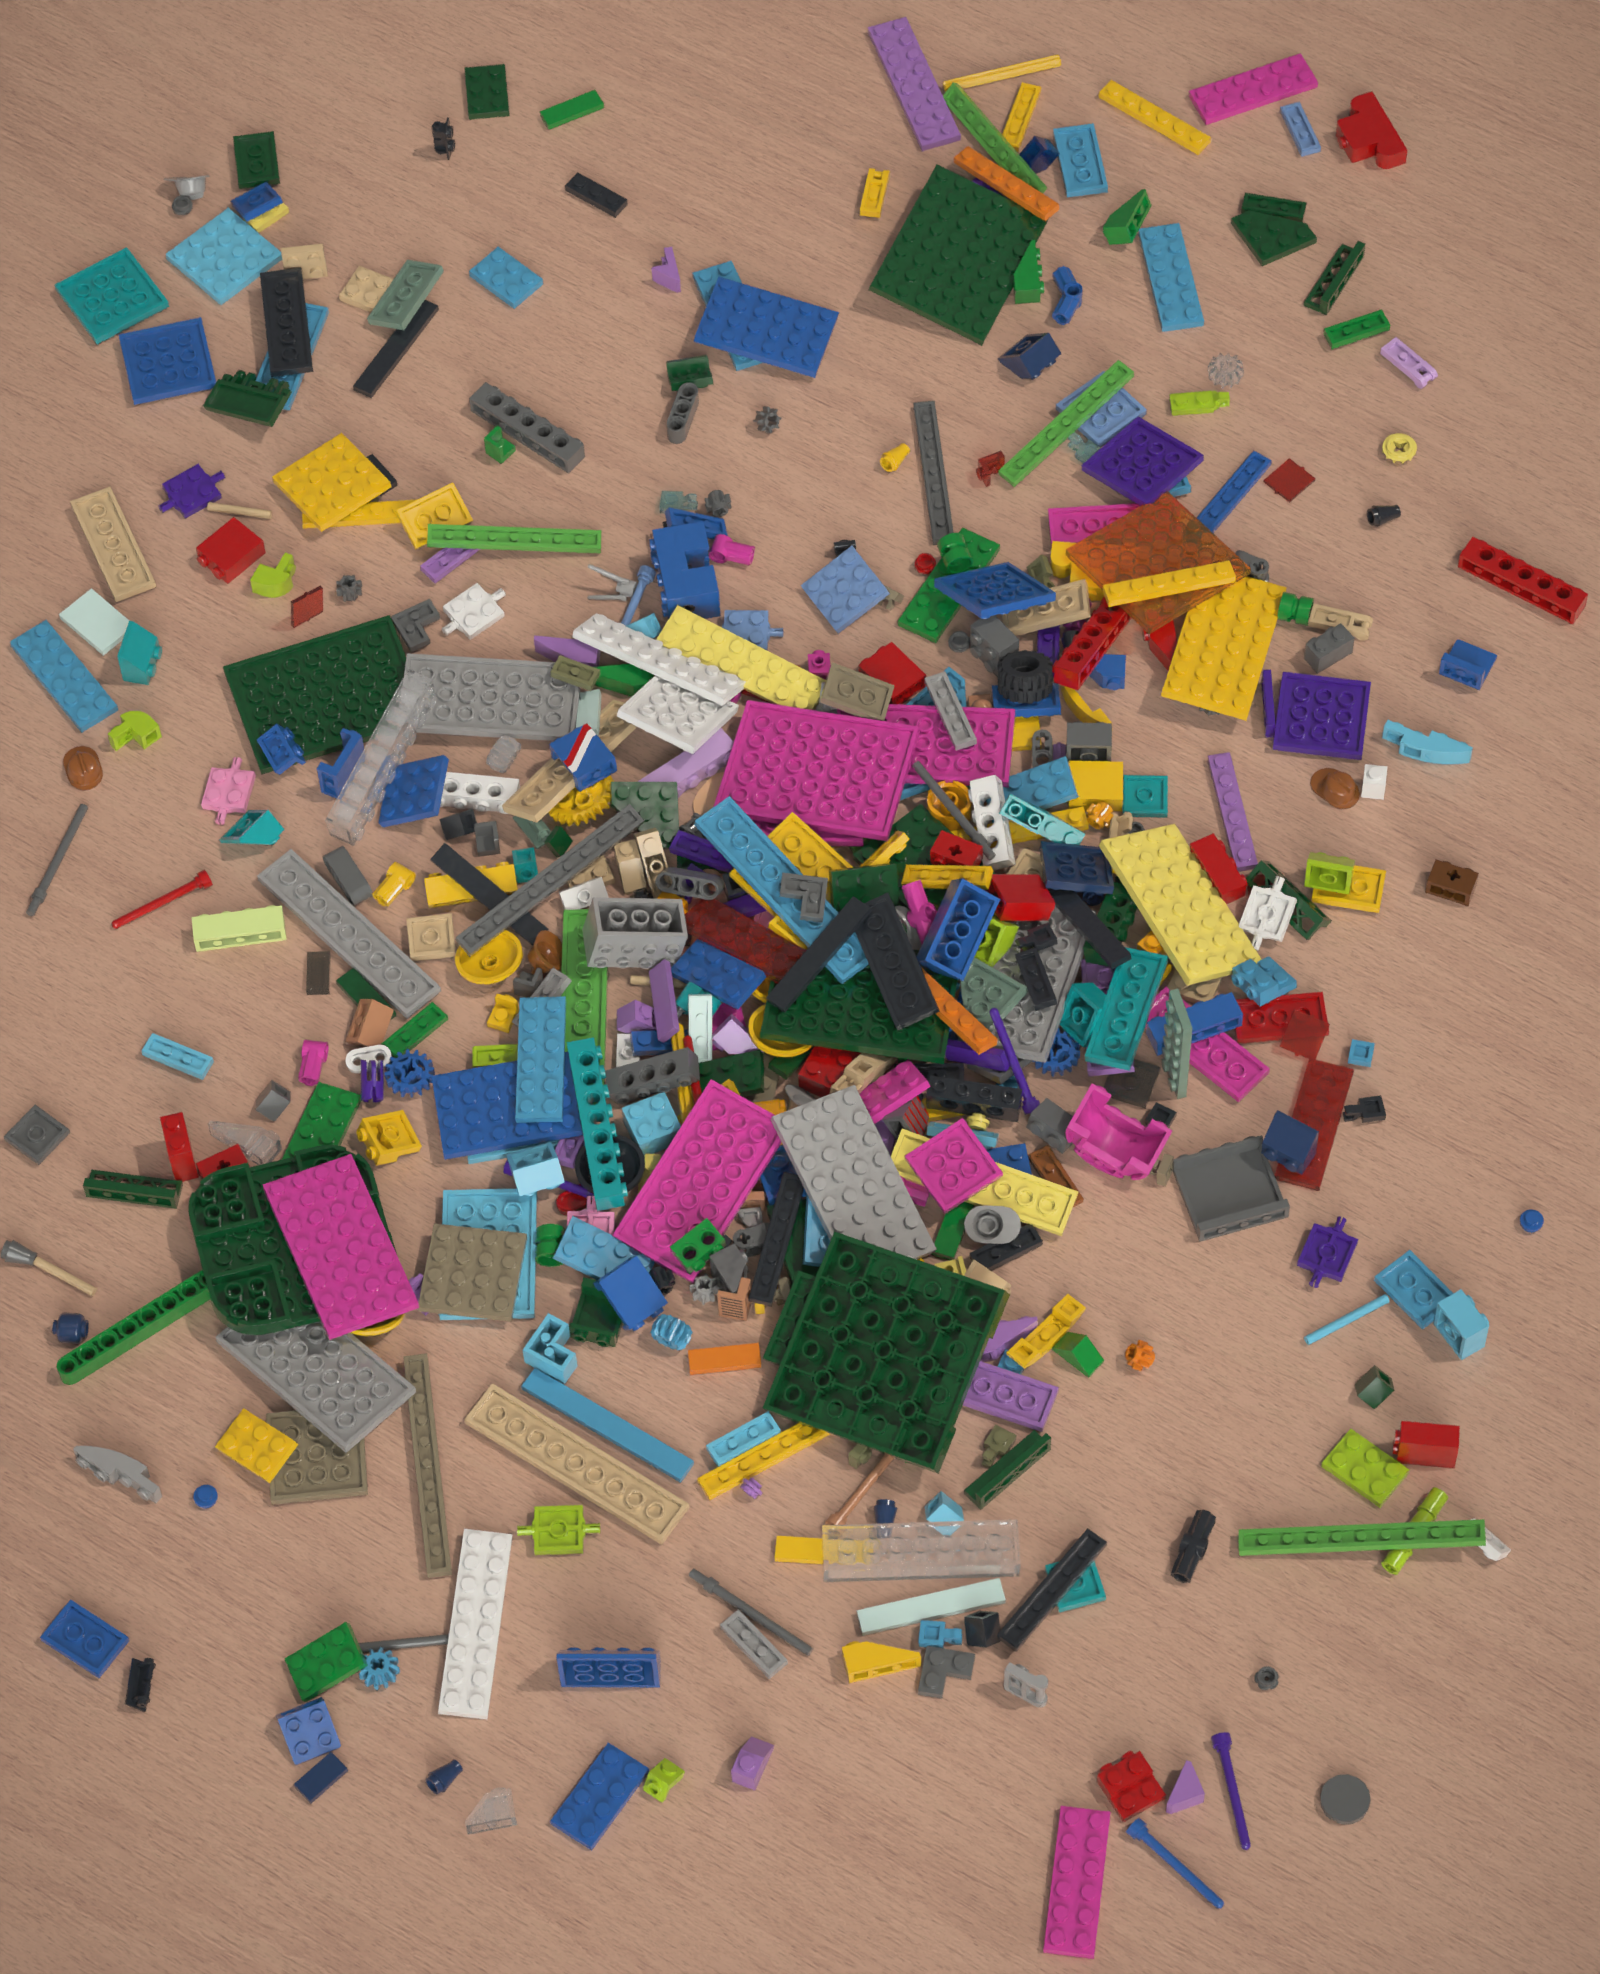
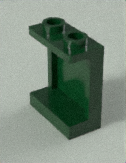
M583 1277L581 1283L582 1293L573 1322L569 1324L570 1338L578 1342H593L601 1347H616L623 1322L604 1293L596 1289L593 1283L597 1280Z

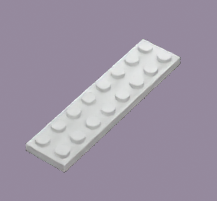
M596 613L573 631L572 638L722 706L741 692L746 681L741 680L734 674L723 672L714 665L707 666L700 663L701 660L697 657L687 658L682 655L681 650L677 648L668 649L663 646L661 641L652 639L642 632L632 630L624 624L610 620L601 614Z
M464 1529L438 1714L488 1719L512 1534Z

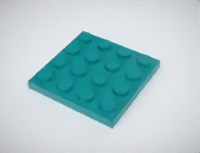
M127 247L54 285L57 293L96 344L169 307L166 297Z

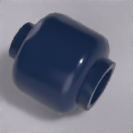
M63 1312L58 1320L53 1322V1334H57V1339L61 1343L80 1344L88 1336L89 1321L85 1320L84 1316L80 1313Z

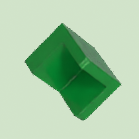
M498 425L484 437L486 454L500 464L505 462L516 451L515 445L502 437V429Z

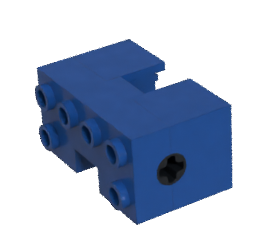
M663 521V528L652 530L653 539H649L652 565L654 564V568L658 570V574H656L658 587L663 589L660 592L663 617H668L669 620L677 605L704 619L720 617L719 589L714 566L709 564L708 550L710 549L704 521L667 527V522Z

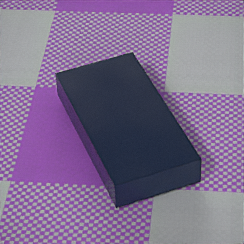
M330 1752L294 1783V1787L312 1804L348 1772V1768Z

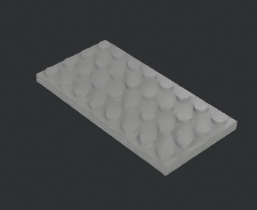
M407 653L397 730L398 732L554 741L576 728L581 688L551 677L550 672L556 662Z
M1056 906L1051 913L1049 921H1009L1019 926L1011 948L992 967L1025 985L1015 958V954L1018 953L1016 950L1018 946L1015 940L1028 936L1027 930L1047 922L1049 923L1057 937L1058 944L1038 952L1056 996L1057 1005L1035 1011L1030 995L1027 993L1002 1020L1017 1058L1045 1063L1064 1012L1065 1000L1072 983L1075 981L1084 955L1083 946L1086 941ZM994 1029L991 1033L997 1038V1045L992 1048L1004 1050L997 1031ZM958 1038V1041L965 1042L962 1038Z
M855 1085L777 1114L771 1118V1122L830 1241L835 1231L905 1256L909 1255L914 1259L922 1258L937 1250Z
M321 1321L265 1335L243 1334L227 1327L215 1337L219 1345L345 1453L416 1393L415 1387L351 1333L329 1340Z

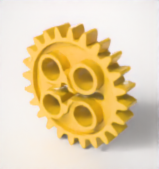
M611 775L581 792L574 787L548 812L549 815L553 817L555 822L559 821L561 825L567 823L568 827L573 822L579 826L581 821L588 824V819L596 820L595 815H603L602 810L610 808L608 805L610 803L609 784L614 782Z

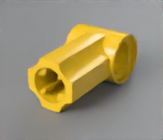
M394 862L389 867L386 878L372 893L373 898L380 905L389 907L403 889L407 890L412 886L416 873L400 863Z

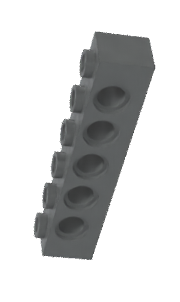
M485 382L469 398L471 412L495 427L498 425L504 433L568 474L585 458L584 444L578 438L571 437L562 428L552 425L545 417H540L529 407L519 404L515 398L505 395L498 387L491 386Z

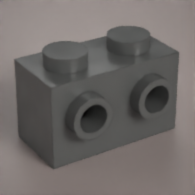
M1341 623L1335 627H1330L1317 638L1313 637L1307 642L1304 659L1318 674L1353 653L1354 637Z
M1046 1098L1031 1112L1026 1128L1062 1154L1073 1144L1067 1141L1065 1135L1066 1128L1073 1116Z

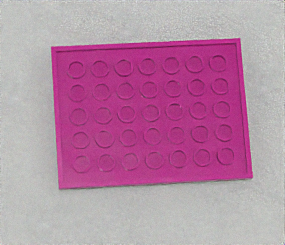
M747 700L713 807L730 796L751 820L780 824L793 812L813 830L887 841L919 737L920 728L919 726Z

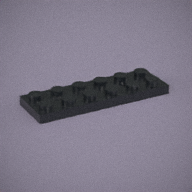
M302 268L261 272L260 281L271 377L314 372Z
M889 893L864 903L871 908L872 912L857 928L855 933L897 1030H901L940 1012Z

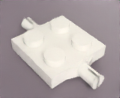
M476 583L445 604L443 611L449 616L451 622L442 627L443 633L448 636V634L458 629L471 640L502 619L504 611L496 602L506 596L504 590L502 591V588L490 595Z
M1276 876L1272 888H1261L1253 885L1239 923V927L1243 931L1254 935L1251 944L1256 951H1259L1263 939L1282 942L1297 903L1296 898L1281 892L1285 879Z

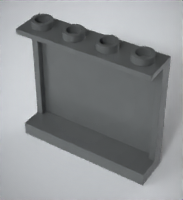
M1262 1135L1257 1137L1249 1136L1243 1141L1227 1142L1221 1145V1147L1205 1148L1198 1153L1184 1154L1173 1159V1174L1199 1242L1289 1217L1290 1205L1288 1200L1283 1199L1270 1163L1261 1154Z

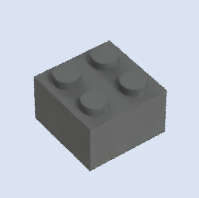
M995 615L988 619L980 618L971 624V654L984 663L988 672H993L998 677V662L1006 654L1019 651V639Z
M1079 721L1067 723L1066 757L1068 762L1111 761L1112 723H1083Z

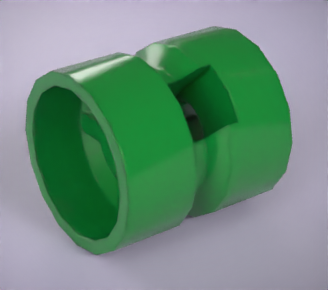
M947 534L938 541L937 548L948 573H962L971 568L973 558L967 549V544L962 534Z
M1283 592L1278 610V620L1290 622L1294 619L1296 624L1308 626L1314 598L1306 596L1297 598L1296 594Z
M544 1224L537 1227L536 1244L538 1245L535 1247V1262L545 1267H556L563 1264L553 1259L566 1230L563 1226Z

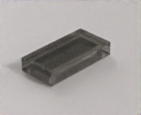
M330 951L307 952V995L330 994Z

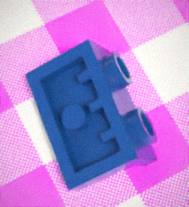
M275 724L260 736L257 741L275 773L280 775L294 763L298 762L303 765L306 761L302 756L304 751L293 740L295 736L288 727L283 728Z

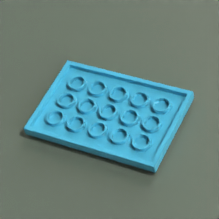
M517 1189L443 1190L442 1224L527 1234V1244L513 1319L535 1318L537 1193L531 1196H519ZM439 1314L440 1320H476V1319H483V1318H474V1317H465V1316Z

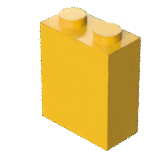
M1069 761L1079 796L1067 801L1069 802V809L1084 807L1086 811L1092 803L1096 805L1099 802H1105L1111 806L1113 811H1122L1123 762Z

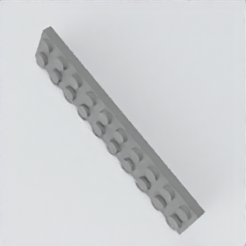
M292 849L257 875L260 883L347 964L355 968L405 1018L408 1019L441 992V987Z

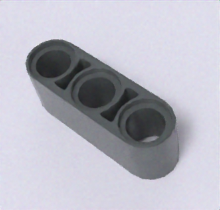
M684 383L680 386L669 414L667 437L671 443L680 444L686 440L696 414L699 396L698 388L693 383Z
M344 846L322 856L327 869L350 904L355 906L373 896L370 885Z
M675 867L665 868L655 880L656 886L660 891L706 900L716 898L724 889V881L718 875ZM664 875L672 879V884L665 881ZM686 879H690L694 883V888L687 885ZM708 883H712L716 891H711L708 888Z

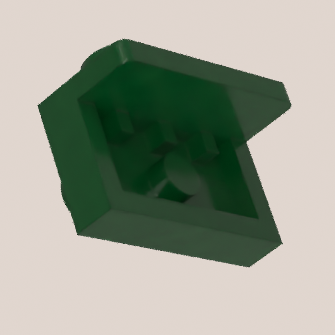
M707 355L666 362L671 391L678 392L680 386L684 383H693L697 388L713 385V377Z

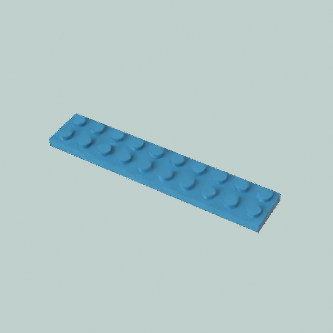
M730 796L695 820L694 825L809 948L837 916L838 912L825 899L823 923L800 920L802 900L779 896L782 872L803 874ZM855 932L825 966L841 984L869 965Z

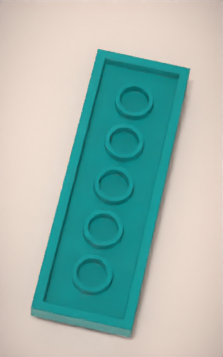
M1125 947L1131 953L1132 959L1115 969L1102 1011L1085 1053V1061L1130 1071L1168 963V956Z

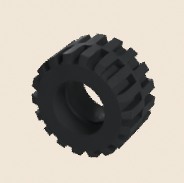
M1022 650L1006 654L997 664L999 694L1003 695L1005 699H1010L1011 702L1033 703L1047 698L1053 689L1052 661H1050L1048 656H1044L1043 653H1037L1036 651Z

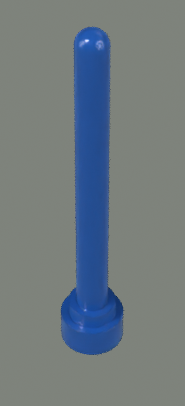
M1140 1817L1129 1826L1126 1831L1133 1839L1144 1841L1216 1908L1220 1909L1224 1906V1901L1149 1833L1147 1824Z

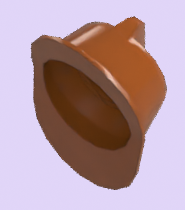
M78 746L70 749L65 754L63 766L67 778L73 787L79 790H91L101 782L103 770L95 750L86 746Z
M1324 768L1315 772L1311 777L1310 785L1312 790L1333 807L1349 809L1358 802L1360 796L1359 788L1351 775L1346 772H1341L1334 768Z
M540 931L533 947L527 954L528 961L532 966V974L536 972L537 968H541L543 974H548L552 968L558 971L561 968L562 942L550 931Z

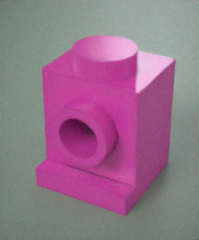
M815 650L812 654H808V671L826 680L830 668V653H825L823 650Z

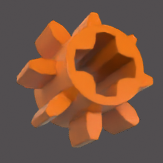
M1138 1340L1137 1345L1130 1344L1125 1352V1358L1128 1360L1127 1365L1132 1366V1369L1142 1371L1143 1367L1149 1368L1155 1360V1353L1152 1351L1153 1347L1142 1340Z

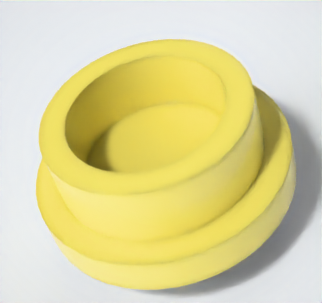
M973 1113L972 1116H968L966 1119L971 1129L986 1131V1127L990 1123L985 1115Z

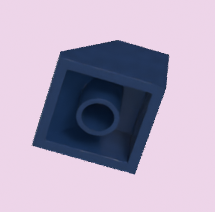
M1050 333L1027 334L997 359L1019 378H1030L1032 380L1040 376L1041 370L1045 367L1053 365L1056 362V358L1062 353Z
M1277 1110L1262 1142L1261 1154L1270 1161H1276L1284 1165L1289 1171L1302 1175L1316 1155L1319 1131Z

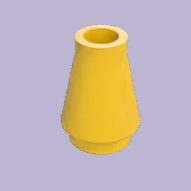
M901 443L899 446L883 453L880 459L882 468L887 472L896 471L910 453L909 447Z

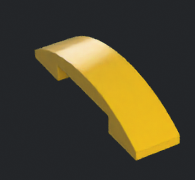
M1060 685L1065 702L1081 722L1112 723L1101 708L1092 712L1076 690Z
M1067 1294L1053 1307L1052 1313L1025 1339L1021 1338L1011 1347L1006 1355L1024 1369L1031 1366L1048 1353L1073 1327L1086 1310V1307Z

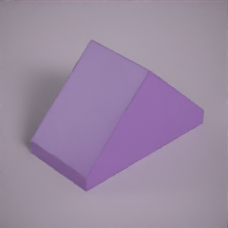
M1186 1760L1167 1802L1166 1813L1173 1814L1204 1802V1790L1192 1763Z

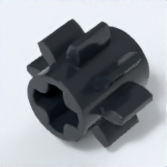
M658 1266L649 1271V1275L663 1295L673 1290L672 1285L676 1283L671 1269L666 1271L665 1267Z

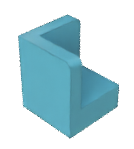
M655 613L626 626L632 630L642 632L650 638L658 636L662 631Z
M942 1491L924 1506L926 1519L946 1535L950 1534L964 1520L962 1507Z

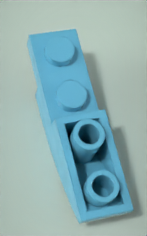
M1387 720L1384 725L1382 738L1399 745V754L1436 764H1465L1471 760L1473 747L1465 742L1449 738L1444 733L1432 730L1428 737L1419 731L1404 727L1398 722Z

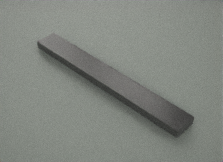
M935 401L913 403L932 541L933 545H937L942 537L954 533L936 407Z

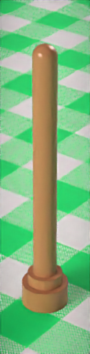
M885 1454L843 1508L828 1517L825 1524L831 1531L841 1534L846 1527L847 1517L892 1462L893 1456Z

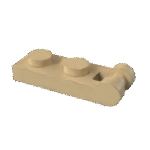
M1313 604L1308 626L1327 630L1341 623L1352 636L1365 641L1369 637L1370 632L1368 629L1372 626L1373 619L1368 615Z

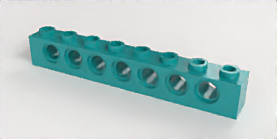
M594 1037L567 1042L597 1211L625 1206L624 1197L628 1196L626 1182L621 1183L620 1177L624 1176L622 1162L617 1163L616 1157L621 1156L618 1143H613V1137H617L615 1123L610 1124L609 1118L613 1117L611 1103L606 1104L605 1098H610L608 1085H603L602 1079L606 1078L604 1065H599L598 1061L603 1059L600 1045H595Z

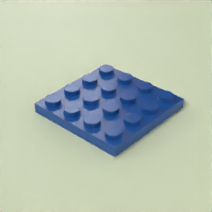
M201 317L119 334L134 405L213 389L216 384Z
M1009 562L934 579L935 588L981 619H988L997 614H1008L1014 610H1026L1028 607L1035 605L1043 606L1048 602L1056 601V592Z

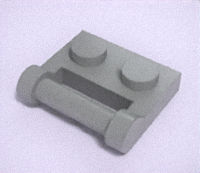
M1009 1662L1004 1670V1690L1036 1707H1044L1047 1704L1048 1698L1045 1693L1048 1687L1047 1677L1045 1675L1035 1676L1029 1673L1028 1669L1020 1664L1014 1665Z

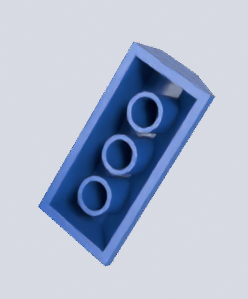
M963 878L951 880L917 955L919 964L933 972L964 981L1000 899Z

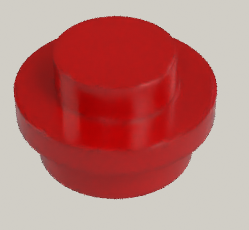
M922 553L915 559V569L919 573L929 574L935 568L936 560L931 554Z

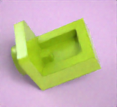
M664 1758L649 1771L643 1790L660 1802L666 1800L669 1790L683 1778L685 1771Z

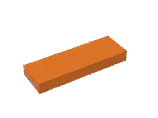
M759 1343L688 1350L690 1375L761 1368Z

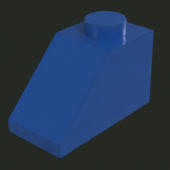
M1104 654L1089 677L1102 688L1110 690L1124 689L1126 655Z

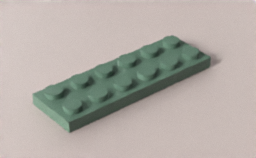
M1179 989L1169 991V1000L1166 1001L1168 1012H1165L1167 1024H1164L1166 1035L1163 1036L1165 1047H1162L1164 1058L1161 1059L1164 1072L1169 1074L1168 1083L1171 1092L1175 1091L1177 1099H1181L1187 1096L1192 1025Z

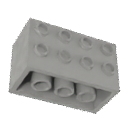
M593 897L582 929L587 966L597 968L635 967L647 969L654 968L664 959L670 962L672 968L680 959L688 937L682 899Z

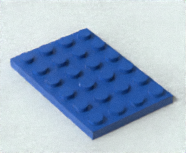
M718 276L696 331L694 342L815 378L836 325L839 312Z
M565 1052L563 1122L516 1123L517 1061L432 1076L445 1160L583 1135L568 1052Z

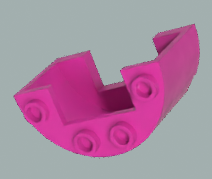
M1091 1084L1066 1128L1065 1135L1067 1141L1075 1145L1073 1150L1083 1160L1104 1173L1123 1179L1124 1175L1131 1176L1132 1180L1146 1178L1170 1137L1172 1130L1163 1122L1155 1121L1154 1119L1150 1121L1147 1127L1141 1125L1137 1119L1129 1118L1121 1113L1117 1107L1107 1105L1106 1103L1112 1095L1102 1086Z

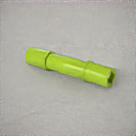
M1433 1487L1421 1505L1417 1507V1513L1410 1522L1435 1521L1448 1500L1447 1494L1441 1489ZM1413 1549L1390 1550L1381 1563L1382 1567L1389 1573L1397 1575L1408 1558L1413 1555Z

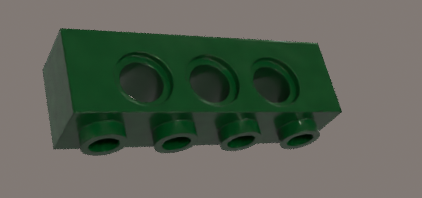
M1113 882V894H1106L1097 917L1122 943L1127 939L1128 928L1133 925L1135 912L1138 908L1124 885ZM1085 941L1083 946L1085 962L1109 967L1092 946Z

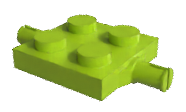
M583 1505L534 1506L532 1525H517V1536L532 1535L535 1555L584 1554L586 1533H600V1523H585Z

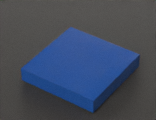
M267 182L230 201L233 208L247 222L283 203L279 194Z

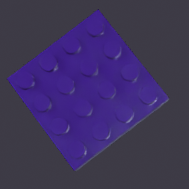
M1138 416L1082 464V471L1148 510L1204 461V455Z
M1283 672L1273 750L1362 760L1371 682Z

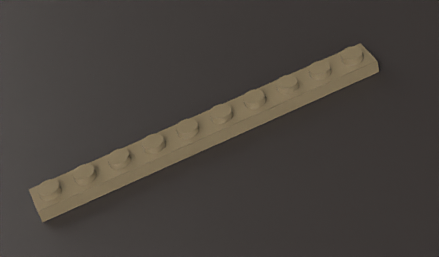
M427 1353L404 1356L406 1380L416 1389V1393L408 1399L427 1576L428 1578L452 1575Z

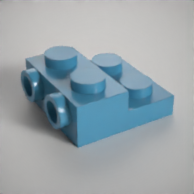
M1269 956L1258 961L1257 964L1252 959H1249L1232 968L1231 979L1233 984L1245 992L1247 997L1259 1006L1297 988V981Z

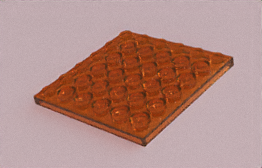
M1168 491L1153 503L1141 505L1066 549V556L1102 590L1105 584L1230 560L1236 575L1234 583L1251 573V568ZM1234 583L1131 602L1119 606L1150 634Z

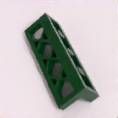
M1358 241L1354 248L1341 244L1305 300V307L1324 315L1329 313L1363 260L1365 243ZM1343 252L1349 254L1345 261L1341 258ZM1341 267L1338 273L1333 275L1332 269ZM1331 282L1327 290H1324L1322 285ZM1321 297L1320 305L1312 302V300Z
M1261 860L1246 877L1248 885L1253 888V885L1261 888H1272L1273 885H1270V881L1274 884L1276 876L1284 878L1285 881L1281 892L1297 899V915L1291 916L1289 924L1306 940H1310L1320 927H1327L1332 920L1271 862ZM1259 872L1265 875V886H1258L1252 881ZM1302 918H1310L1315 923L1308 932L1302 928Z
M92 1169L90 1177L85 1178L83 1183L85 1195L89 1198L174 1209L178 1207L183 1182L177 1180ZM96 1177H97V1178H105L107 1181H105V1180H97ZM121 1181H128L130 1184H128V1183H120V1182H121ZM144 1184H151L152 1187H151V1186H143V1185H144ZM167 1187H174V1188H176V1189L174 1190V1189H166V1188H167Z
M1033 1430L964 1490V1494L982 1510L1051 1450V1437L1047 1433L1041 1437Z

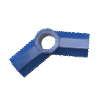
M1062 266L1057 268L1052 274L1062 295L1052 314V318L1058 324L1065 325L1070 323L1076 309L1082 305L1083 288L1081 284L1076 282L1070 268Z

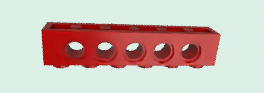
M1472 537L1460 553L1458 568L1571 624L1575 623L1586 607L1588 593L1582 589L1574 587L1560 578H1555L1544 570L1535 568L1524 560L1517 559L1507 554L1504 550L1489 545L1484 540Z
M1103 597L1097 610H1093L1091 618L1088 622H1084L1079 634L1075 635L1070 646L1064 649L1062 657L1059 661H1055L1052 668L1054 683L1079 690L1134 616L1135 602L1109 607L1105 597Z

